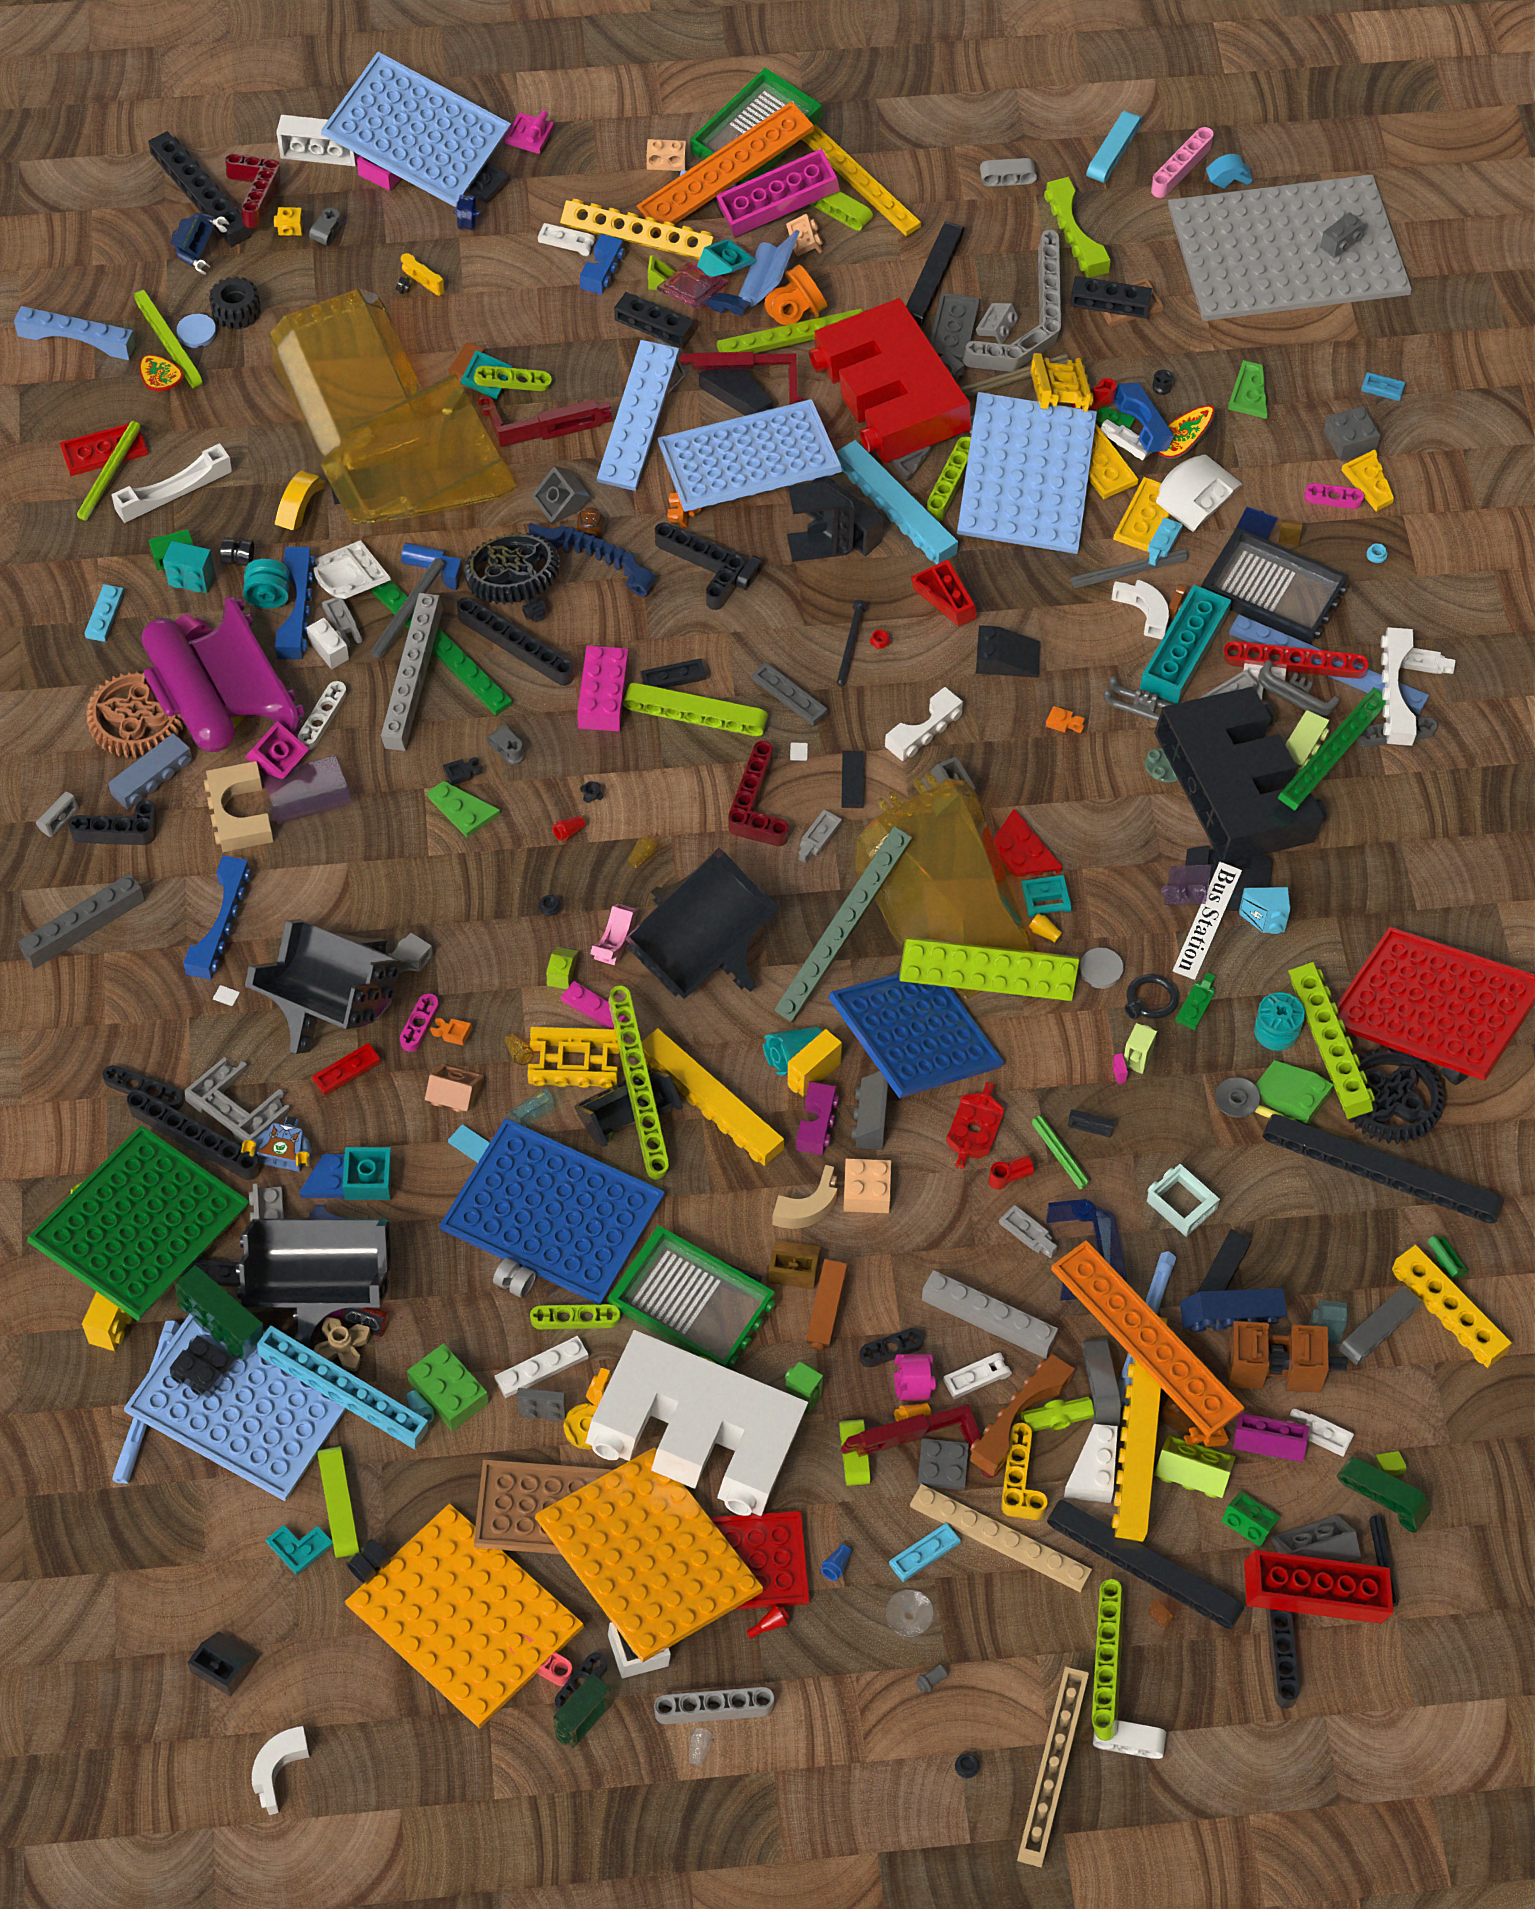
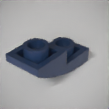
M713 293L705 303L714 311L723 313L726 309H729L732 313L740 316L749 309L751 302L743 300L739 296L726 293Z

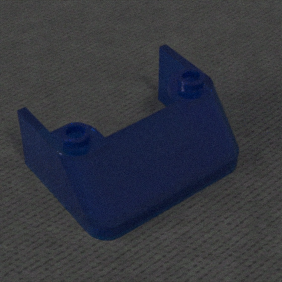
M1086 1199L1048 1203L1046 1223L1074 1220L1082 1222L1092 1221L1097 1252L1127 1283L1115 1215L1111 1211ZM1062 1282L1060 1301L1078 1299Z

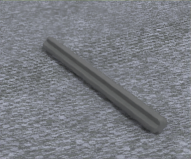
M1185 549L1170 552L1165 558L1160 557L1156 566L1148 564V557L1071 577V584L1073 588H1079L1186 561L1188 556Z
M435 558L370 650L372 656L378 659L382 657L414 611L419 593L426 594L444 568L445 564L442 560Z

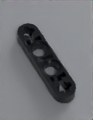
M115 1065L108 1066L103 1071L104 1083L112 1089L129 1094L134 1090L147 1093L150 1088L159 1089L158 1094L152 1097L175 1110L183 1106V1096L177 1088ZM114 1074H117L118 1078L113 1077L112 1080H110L109 1075L114 1076ZM131 1080L139 1082L136 1088L127 1087L128 1082ZM174 1096L177 1097V1100H173L172 1102H169V1098H170V1099H173Z

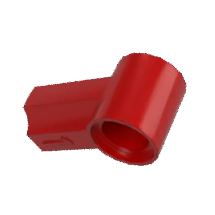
M1025 1155L1008 1162L998 1161L993 1163L988 1177L989 1185L994 1189L1000 1190L1005 1188L1008 1183L1033 1175L1034 1168L1030 1157ZM995 1174H1001L1003 1177H998Z

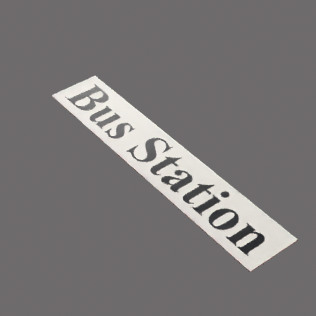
M1219 862L1173 972L1195 980L1242 870Z

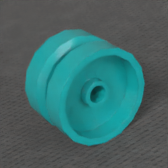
M258 559L248 563L245 567L243 597L246 602L263 609H273L284 605L288 600L290 571L288 567L280 561L273 559Z

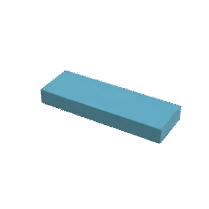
M946 1522L891 1559L889 1565L901 1581L904 1582L961 1544V1540Z

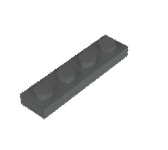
M766 662L752 674L754 682L812 726L827 714L826 707Z

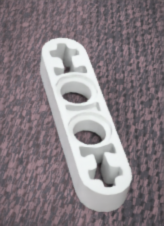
M334 681L328 685L300 730L298 739L309 750L317 746L347 696L344 683ZM326 704H330L333 706V708L329 711H324L322 709V707ZM315 720L323 721L321 726L315 727L312 725Z

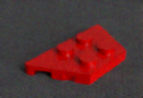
M1015 809L1012 810L991 842V848L1015 877L1042 875L1043 872L1047 871L1062 872L1063 867L1017 811Z

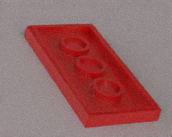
M130 423L59 442L70 476L103 468ZM141 431L137 434L122 462L148 455Z

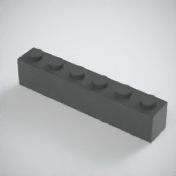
M130 874L125 875L20 939L18 943L22 955L33 969L39 967L143 903L144 897L141 887Z

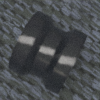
M1158 370L1155 372L1152 389L1155 393L1159 395L1170 393L1173 382L1172 373L1168 370Z

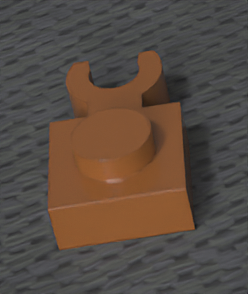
M1178 584L1168 608L1169 621L1174 620L1183 604L1181 602L1186 593V585Z

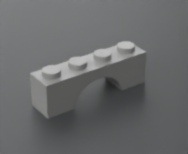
M413 933L401 939L395 951L388 954L401 960L400 973L404 971L420 972L433 957L432 946ZM392 999L389 1000L387 1006H386L385 1009L382 1011V1013L378 1016V1018H379V1017L383 1014V1012L391 1005Z

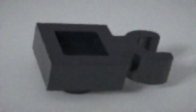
M474 757L467 763L460 759L444 764L443 771L449 784L455 785L470 780V774L480 775L483 773V767H474L479 764L478 757Z

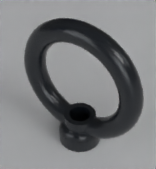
M1154 974L1142 975L1135 978L1128 986L1126 993L1128 1003L1124 1006L1126 1014L1133 1020L1140 1016L1151 1019L1163 1018L1170 1015L1176 1009L1179 1002L1178 991L1172 982L1162 976ZM1145 983H1156L1168 991L1170 1001L1162 1009L1150 1010L1145 1008L1142 1001L1136 1000L1135 992L1139 986Z

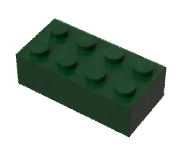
M194 1265L175 1283L177 1306L185 1314L190 1313L199 1327H206L215 1341L218 1343L222 1341L227 1346V1350L231 1355L236 1358L239 1356L245 1361L257 1349V1343L263 1336L262 1322L201 1269Z

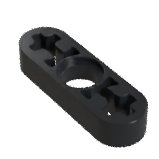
M910 1328L865 1344L860 1349L859 1360L863 1366L870 1368L894 1360L897 1354L914 1353L922 1348L923 1334L918 1329ZM912 1336L913 1339H917L916 1344L909 1341V1337ZM888 1343H894L897 1345L898 1350L890 1353L885 1350V1346ZM879 1347L881 1348L882 1356L880 1355V1352H878ZM866 1352H870L871 1355L874 1354V1358L866 1357Z
M595 1652L588 1655L555 1697V1707L560 1714H572L606 1673L607 1660L603 1654ZM593 1661L594 1663H597L598 1661H601V1668L596 1667L591 1672L592 1677H594L592 1679L591 1676L588 1674L592 1669L591 1662ZM578 1678H584L588 1681V1685L584 1689H577L574 1686V1682ZM571 1689V1691L574 1693V1695L570 1699L571 1705L569 1706L566 1704L564 1707H562L561 1699L567 1700L571 1695V1692L569 1690Z

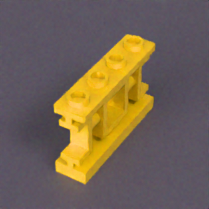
M1034 353L1030 372L1040 408L1048 409L1049 403L1057 406V402L1075 403L1076 408L1082 406L1083 412H1088V407L1093 402V393H1090V384L1087 383L1088 376L1085 374V366L1082 365L1081 359L1076 358L1075 363H1072V360H1068L1067 364L1050 363L1049 358H1044L1043 360L1042 354Z
M531 1027L530 1051H540V1064H528L527 1075L529 1084L535 1086L556 1085L558 1087L571 1085L582 1088L589 1086L610 1088L617 1084L618 1067L607 1066L608 1053L619 1054L614 1029ZM546 1046H559L558 1054H547ZM590 1047L603 1048V1055H590ZM564 1052L585 1053L584 1066L563 1065ZM545 1062L557 1063V1070H545ZM589 1064H602V1072L589 1071Z

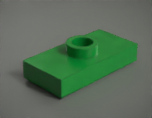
M1100 407L1096 411L1095 424L1099 427L1108 419L1119 427L1123 425L1131 430L1135 421V417L1106 407Z
M1432 1236L1427 1240L1436 1253L1438 1262L1447 1269L1452 1277L1463 1278L1468 1274V1270L1444 1236Z

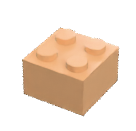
M846 1159L844 1211L889 1213L890 1160Z

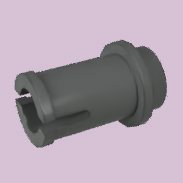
M938 1664L926 1674H920L915 1683L922 1693L930 1692L934 1685L947 1678L948 1675L945 1669Z

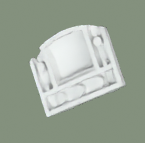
M1206 454L1196 456L1180 463L1166 476L1159 488V497L1157 496L1156 503L1194 532L1242 486V483Z
M361 540L315 559L317 567H314V573L319 585L330 595L339 599H346L391 580L390 576Z

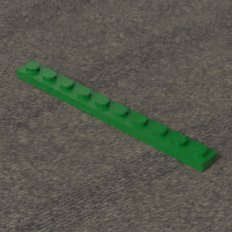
M391 580L368 589L394 615H396L408 598ZM414 611L404 624L408 629H410ZM438 628L432 653L495 716L512 706V700Z
M1375 687L1372 688L1280 793L1279 800L1293 810H1296L1383 710L1386 700L1382 699L1381 691Z

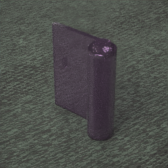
M335 755L294 766L283 780L269 774L262 775L272 808L268 809L271 820L276 821L277 824L352 804L347 784Z

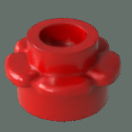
M881 629L875 630L871 635L870 644L877 649H883L885 646H888L890 644L888 633Z

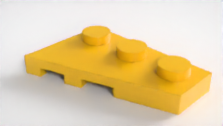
M1372 450L1342 465L1341 471L1357 489L1363 492L1364 498L1377 512L1393 504L1394 497L1388 481L1384 478L1381 463L1378 462L1376 450Z

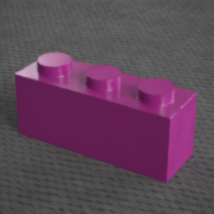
M1241 1413L1238 1416L1233 1449L1303 1462L1309 1426Z

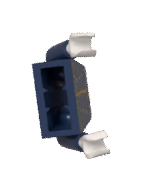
M196 213L190 218L182 219L177 229L173 231L171 244L175 246L177 257L192 267L195 266L196 270L201 274H206L202 271V267L206 265L210 268V265L203 260L197 261V258H200L214 225L221 232H226L227 229L222 225H229L228 221L224 217L215 219L214 216L204 213Z

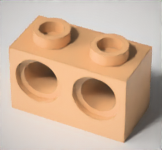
M648 139L647 170L685 171L686 141Z

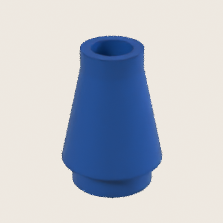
M839 1545L822 1562L821 1573L832 1581L841 1578L849 1556L852 1553L851 1549L846 1545Z

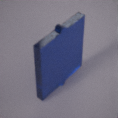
M1246 507L1236 527L1268 540L1278 518L1268 515L1264 511Z

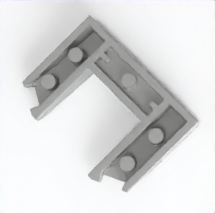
M224 1057L185 1090V1101L201 1113L205 1110L234 1132V1138L243 1144V1141L254 1140L265 1130H269L272 1124H278L289 1111V1105L282 1106L279 1099L283 1097V1092L281 1089H278L252 1113H247L223 1094L247 1068V1064L240 1061L237 1068L226 1065L227 1058Z

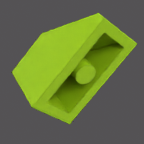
M557 947L554 950L546 972L547 986L567 989L570 986L579 951Z

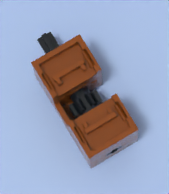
M1233 1322L1227 1344V1387L1263 1389L1266 1376L1286 1377V1391L1321 1393L1328 1370L1347 1371V1357L1328 1356V1327L1292 1325L1290 1335L1281 1336L1268 1335L1269 1323Z

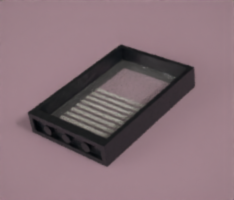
M1236 527L1201 584V588L1230 599L1231 611L1312 645L1315 639L1318 640L1323 632L1322 626L1329 623L1332 609H1337L1340 603L1339 598L1341 595L1344 596L1349 585L1346 584L1348 575Z

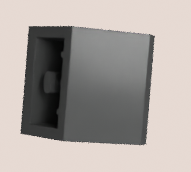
M957 756L937 764L917 785L937 818L975 802L976 787Z

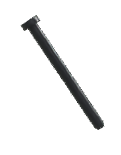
M855 600L853 602L852 608L855 611L837 679V685L840 687L845 684L862 613L867 610L868 605L863 600Z

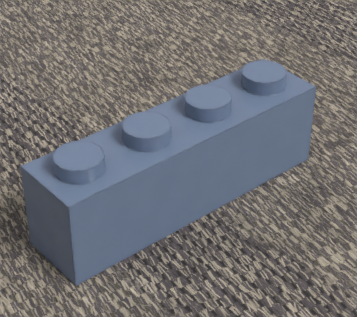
M172 733L108 783L111 795L128 810L146 795L154 792L164 781L171 779L178 770L186 767L192 760L190 748Z

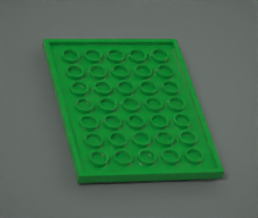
M140 1125L28 1236L27 1242L139 1321L246 1210L250 1201L150 1130Z

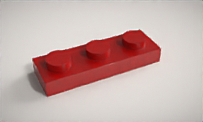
M367 1043L313 1075L312 1080L321 1093L326 1096L380 1064L381 1060L371 1045Z

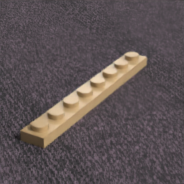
M923 1484L920 1485L910 1503L911 1508L943 1524L947 1522L951 1528L1080 1593L1091 1574V1568Z

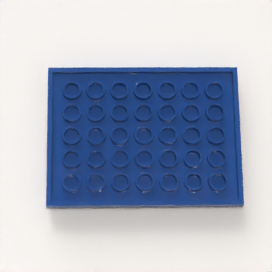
M505 1118L439 1227L441 1231L503 1260L508 1257L518 1262L520 1268L525 1266L536 1272L537 1276L598 1305H602L665 1197V1191Z

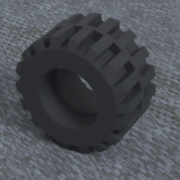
M238 276L234 278L227 277L226 280H220L219 284L215 283L213 289L210 290L209 300L212 316L216 323H220V326H227V329L246 328L248 324L252 325L255 323L254 320L259 318L261 313L259 293L256 285H253L252 281H247V278L243 277L240 279Z

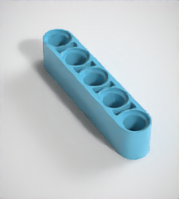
M1125 110L1121 113L1091 161L1087 170V177L1106 183L1139 130L1142 122L1141 116Z

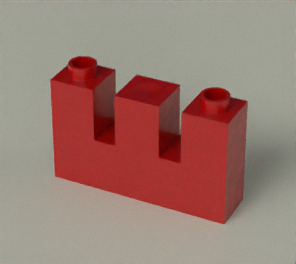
M900 298L814 331L815 348L808 352L814 370L817 373L824 370L833 384L840 381L841 397L858 423L866 421V427L859 430L860 439L867 452L875 450L884 464L971 430L970 402Z

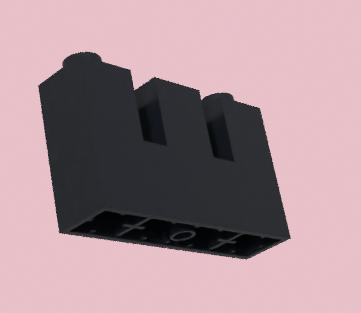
M1254 686L1164 706L1161 709L1154 731L1220 862L1224 864L1314 843L1321 824L1325 823L1327 819L1326 807L1320 798L1314 799L1312 793L1307 796L1296 810H1293L1278 799L1280 793L1293 780L1297 766L1280 734L1264 738L1268 726L1273 724L1274 713L1271 704L1267 700L1262 701Z

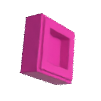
M1115 1054L1112 1068L1116 1082L1123 1084L1126 1083L1128 1071L1123 1054Z

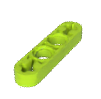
M479 366L474 374V381L480 386L532 391L548 390L552 380L550 374L545 371L494 366ZM503 374L507 376L508 380L502 381L498 378V375ZM523 376L527 379V382H520L517 377Z
M610 1304L536 1306L531 1310L530 1321L536 1329L614 1328L620 1322V1311L616 1306ZM565 1312L570 1315L568 1321L561 1322L557 1319V1316ZM584 1312H590L593 1318L590 1321H583L580 1316ZM597 1312H600V1321H597ZM550 1313H553V1320H554V1321H551V1320H550V1318H551ZM608 1313H612V1320H607ZM539 1314H543V1321H538L537 1317Z

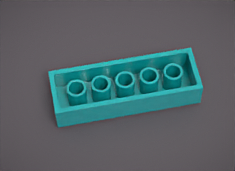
M1193 585L1145 668L1141 678L1140 689L1151 694H1157L1158 697L1172 703H1179L1227 619L1231 600Z

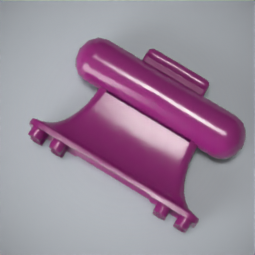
M232 596L225 598L221 624L203 637L188 641L177 623L169 618H157L149 622L141 635L143 648L154 666L146 668L144 676L164 713L167 716L180 714L195 743L206 752H220L229 747L235 736L231 717L243 715L263 716L274 722L278 721L294 736L296 731L302 729L299 720L300 717L304 716L302 705H294V691L292 689L286 690L281 680L276 676L249 628L252 625L251 615L249 613H242L244 610L242 599H234Z

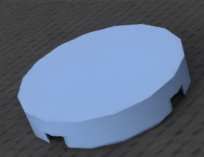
M191 314L179 321L177 336L179 341L186 347L198 348V346L202 345L204 347L214 340L216 325L213 319L207 315Z

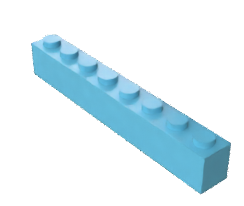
M856 440L836 452L841 464V470L849 477L850 481L856 484L863 494L869 497L875 506L887 515L891 522H895L904 535H908L914 545L918 548L920 547L925 552L929 560L939 564L957 554L958 541Z

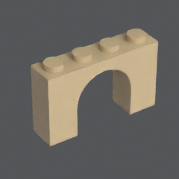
M257 761L206 771L207 779L204 780L206 792L211 794V797H207L209 810L214 809L215 814L211 815L213 827L218 828V832H214L216 845L221 844L222 852L272 843L273 837L268 813L238 818L229 815L224 810L225 805L231 798L240 794L262 790Z

